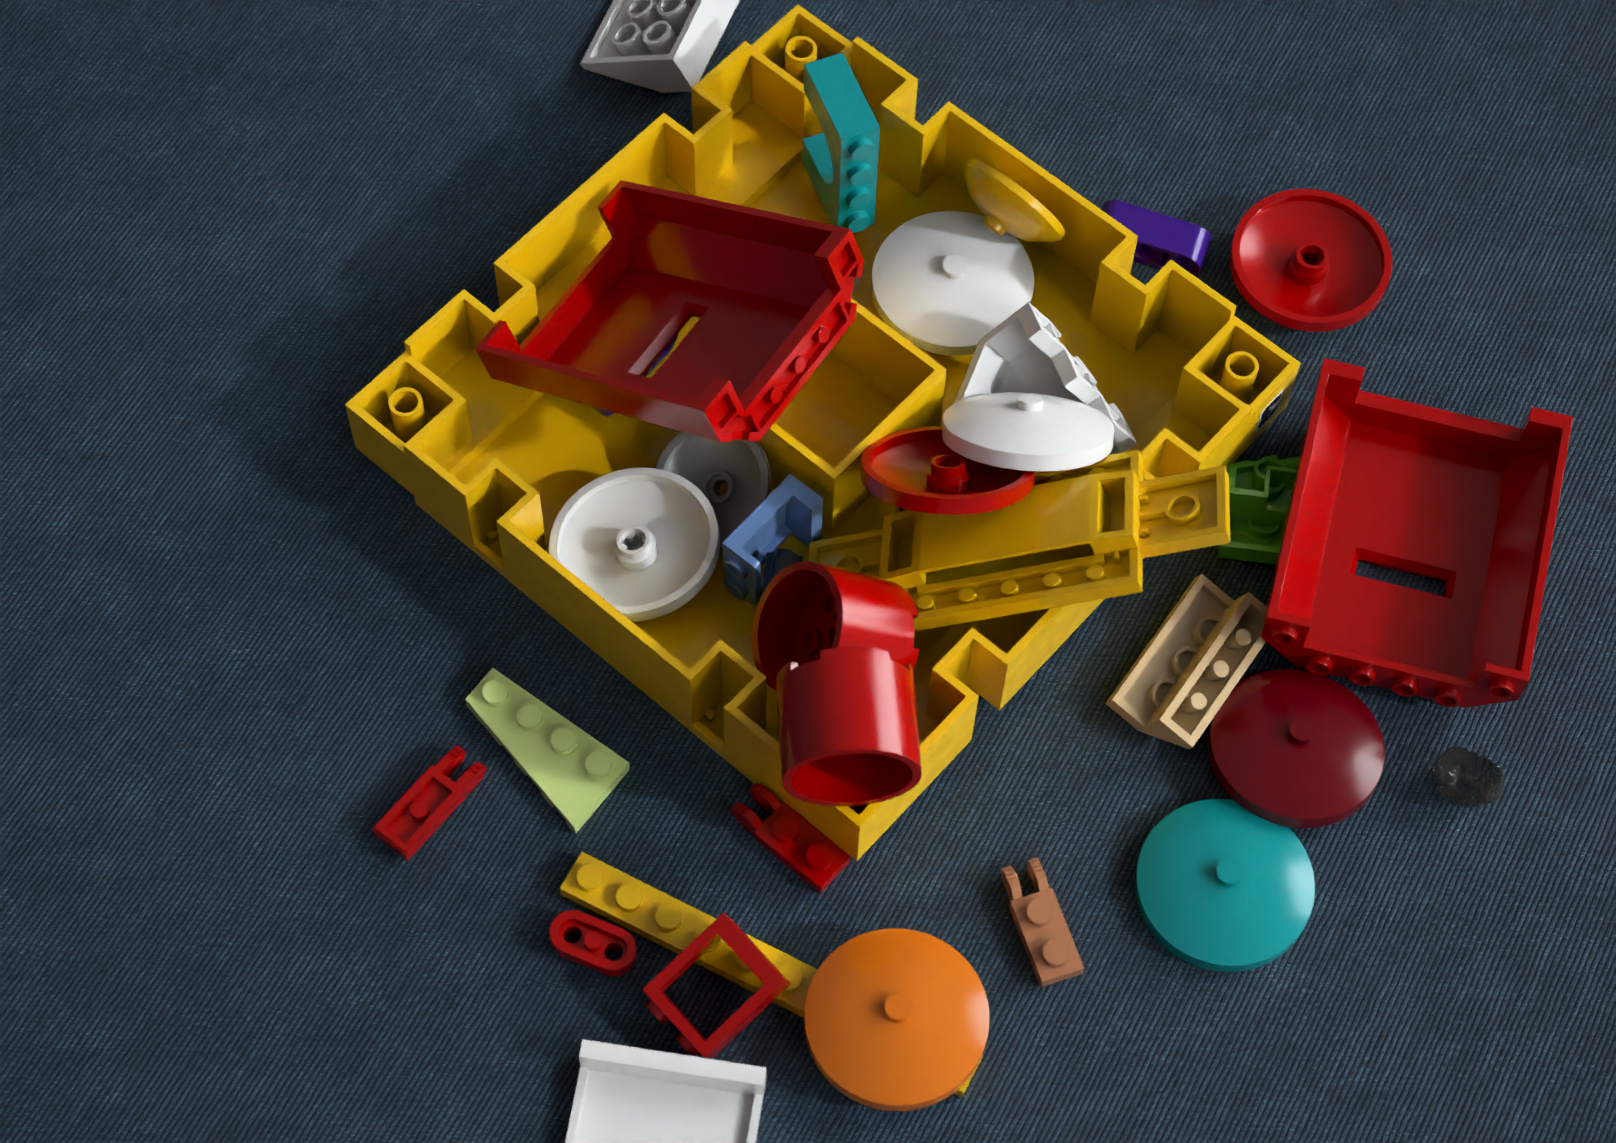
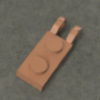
M1039 859L1027 860L1028 876L1032 880L1036 893L1024 897L1017 873L1013 867L1001 868V877L1010 900L1009 909L1039 986L1043 987L1083 974L1084 966L1053 888L1048 886L1047 877Z

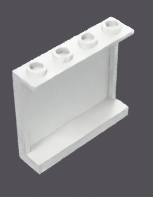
M582 1039L579 1053L580 1070L565 1143H756L766 1086V1067Z

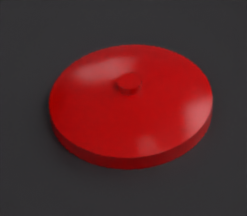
M1316 189L1286 190L1260 200L1241 218L1235 230L1230 248L1229 261L1232 277L1245 300L1256 311L1271 321L1300 331H1334L1362 320L1381 301L1392 272L1391 248L1385 233L1376 220L1366 210L1351 200L1331 192Z
M942 426L912 428L888 434L870 444L864 450L861 457V480L871 494L894 506L923 513L966 515L990 512L1019 502L1032 491L1035 485V471L990 466L956 453L943 441Z

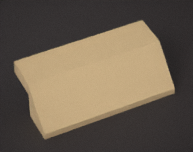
M1200 574L1194 578L1105 704L1138 731L1187 749L1193 748L1266 641L1260 635L1267 607L1250 592L1233 600L1207 577Z

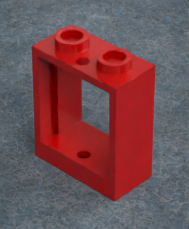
M722 913L642 990L650 998L645 1004L647 1008L662 1024L670 1020L678 1028L681 1034L676 1039L691 1056L697 1057L701 1054L704 1058L713 1059L791 983L728 915ZM719 938H722L764 985L709 1038L705 1039L666 996L664 991Z

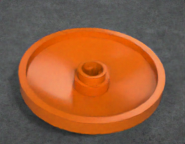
M900 928L880 929L848 940L824 960L816 971L807 992L804 1029L807 1045L816 1066L838 1091L862 1105L875 1109L910 1111L944 1100L956 1092L970 1078L980 1062L987 1042L989 1007L985 990L977 973L970 963L952 946L920 931Z

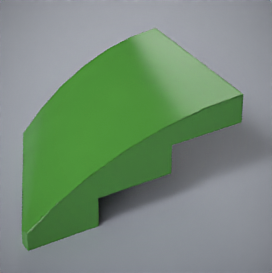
M1276 455L1262 457L1257 461L1246 460L1229 464L1230 543L1218 545L1217 557L1276 565L1300 455L1280 460Z

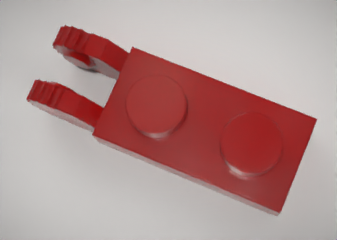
M455 746L435 766L431 765L372 829L374 836L408 861L465 800L466 794L471 793L477 784L480 783L487 772L486 766L479 761L473 763L456 782L452 781L449 777L462 764L466 756L465 750Z
M755 783L749 789V794L757 804L761 805L771 815L763 823L756 813L740 802H737L730 809L731 813L739 823L754 834V839L817 892L822 893L850 863V856L785 802L781 804L771 791L761 784Z

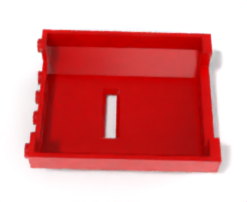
M620 180L597 207L612 238L521 345H518L506 321L499 320L475 348L490 377L495 380L718 442H731V440L760 441L854 322L857 304L851 302L854 277H862L864 259L849 228ZM691 317L700 318L652 378L643 376Z
M1324 358L1315 384L1260 637L1295 666L1306 668L1310 673L1320 676L1330 674L1347 678L1352 683L1360 686L1375 685L1391 689L1400 696H1419L1432 699L1437 704L1445 707L1460 706L1467 708L1519 700L1530 677L1573 416L1531 407L1522 428L1359 390L1365 367ZM1363 561L1447 582L1445 594L1442 596L1355 575L1357 562Z

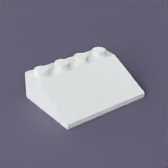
M613 0L580 65L585 70L662 93L691 92V88L700 81L739 0Z

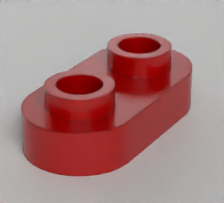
M577 910L560 913L550 925L551 945L554 951L563 958L607 976L623 975L636 962L637 950L635 940L628 931ZM570 933L581 935V939L576 943L567 942L565 937ZM613 949L622 952V956L617 960L608 959L606 954Z

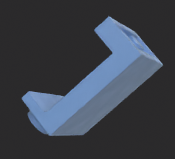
M789 474L722 542L724 585L733 596L740 600L745 598L753 605L758 603L761 594V566L765 563L766 553L775 551L791 535L807 547H810V542L819 541L822 538L823 498L792 474Z

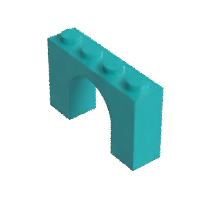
M842 52L804 64V92L824 133L802 139V164L831 224L849 228L852 233H856L870 225H874L880 126Z

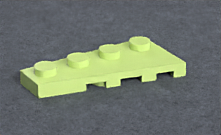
M494 668L488 672L465 699L469 710L497 743L507 750L514 759L515 764L540 789L541 795L552 808L555 807L562 815L574 834L580 830L630 770L628 761Z

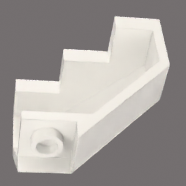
M1026 303L980 339L954 403L974 396L1006 392H1026L1058 396L1089 405L1104 413L1112 421L1115 429L1113 449L1109 455L1126 452L1137 444L1123 414L1113 402L1110 405L1106 402L1095 385L1097 380L1078 356L1073 357L1058 339L1062 336L1061 333L1032 304Z

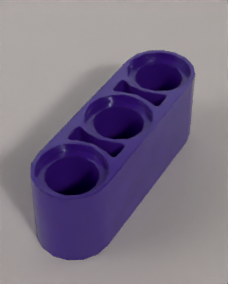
M1108 200L1103 203L1102 211L1138 236L1134 262L1161 270L1170 260H1173L1192 275L1196 276L1199 274L1211 243V235L1203 227L1118 200Z

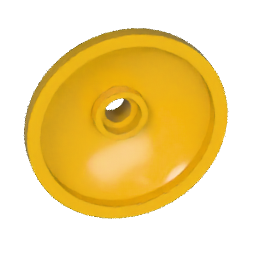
M970 158L964 165V177L971 198L986 216L983 220L984 225L995 234L1002 237L1007 232L1024 241L1041 243L1058 242L1066 234L1064 227L1057 218L1013 180L977 159Z

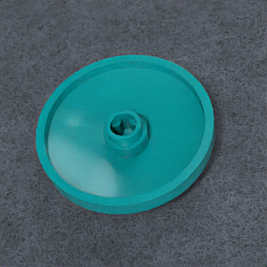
M1232 799L1196 801L1168 814L1152 829L1146 838L1136 864L1135 896L1139 911L1148 929L1172 954L1192 965L1208 970L1241 972L1264 966L1276 960L1298 940L1308 922L1314 905V872L1307 852L1297 836L1289 827L1271 823L1246 810Z

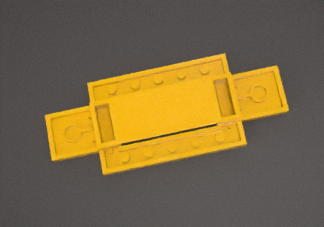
M1139 449L1112 454L1097 463L1081 468L1062 471H1035V485L1024 499L1008 507L990 512L942 515L917 512L892 505L891 515L884 516L883 529L810 542L808 561L892 581L903 587L914 601L919 615L913 619L914 632L1143 592V558L1230 543L1229 476L1224 465L1143 480V459ZM1090 543L1095 554L926 584V572Z

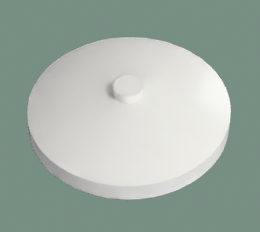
M933 212L905 222L884 240L873 263L871 291L880 317L885 324L924 351L942 355L974 354L981 338L1029 302L1031 304L1034 289L1032 264L1025 249L1014 236L1007 232L1002 237L995 234L984 225L983 220L985 217L968 212Z
M1006 392L974 396L951 405L943 414L942 439L956 453L986 465L1022 471H1062L1085 467L1107 457L1113 449L1115 428L1112 421L1104 413L1081 402L1039 393Z
M655 468L618 470L596 478L583 486L570 497L558 513L549 539V554L632 622L651 620L664 616L689 602L710 579L720 553L719 526L714 510L706 496L687 479L672 472Z

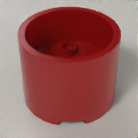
M796 562L785 567L771 580L758 603L752 627L754 662L756 668L767 677V685L777 691L776 677L786 664L794 662L800 666L820 659V650L831 648L868 647L889 651L890 660L901 665L910 663L914 670L919 649L913 648V619L919 616L911 596L897 583L816 562Z
M839 647L820 650V659L800 666L797 663L789 662L779 671L776 677L781 775L782 786L787 793L799 800L818 805L859 806L898 797L919 783L922 777L914 673L910 663L901 665L889 659V651L881 649Z

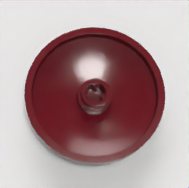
M1295 669L1271 670L1255 674L1239 682L1212 719L1208 732L1207 744L1210 764L1223 789L1234 801L1251 813L1271 823L1287 827L1317 828L1328 826L1350 817L1369 800L1377 786L1384 766L1385 749L1382 733L1368 707L1359 697L1340 683L1325 676L1310 673L1309 671Z

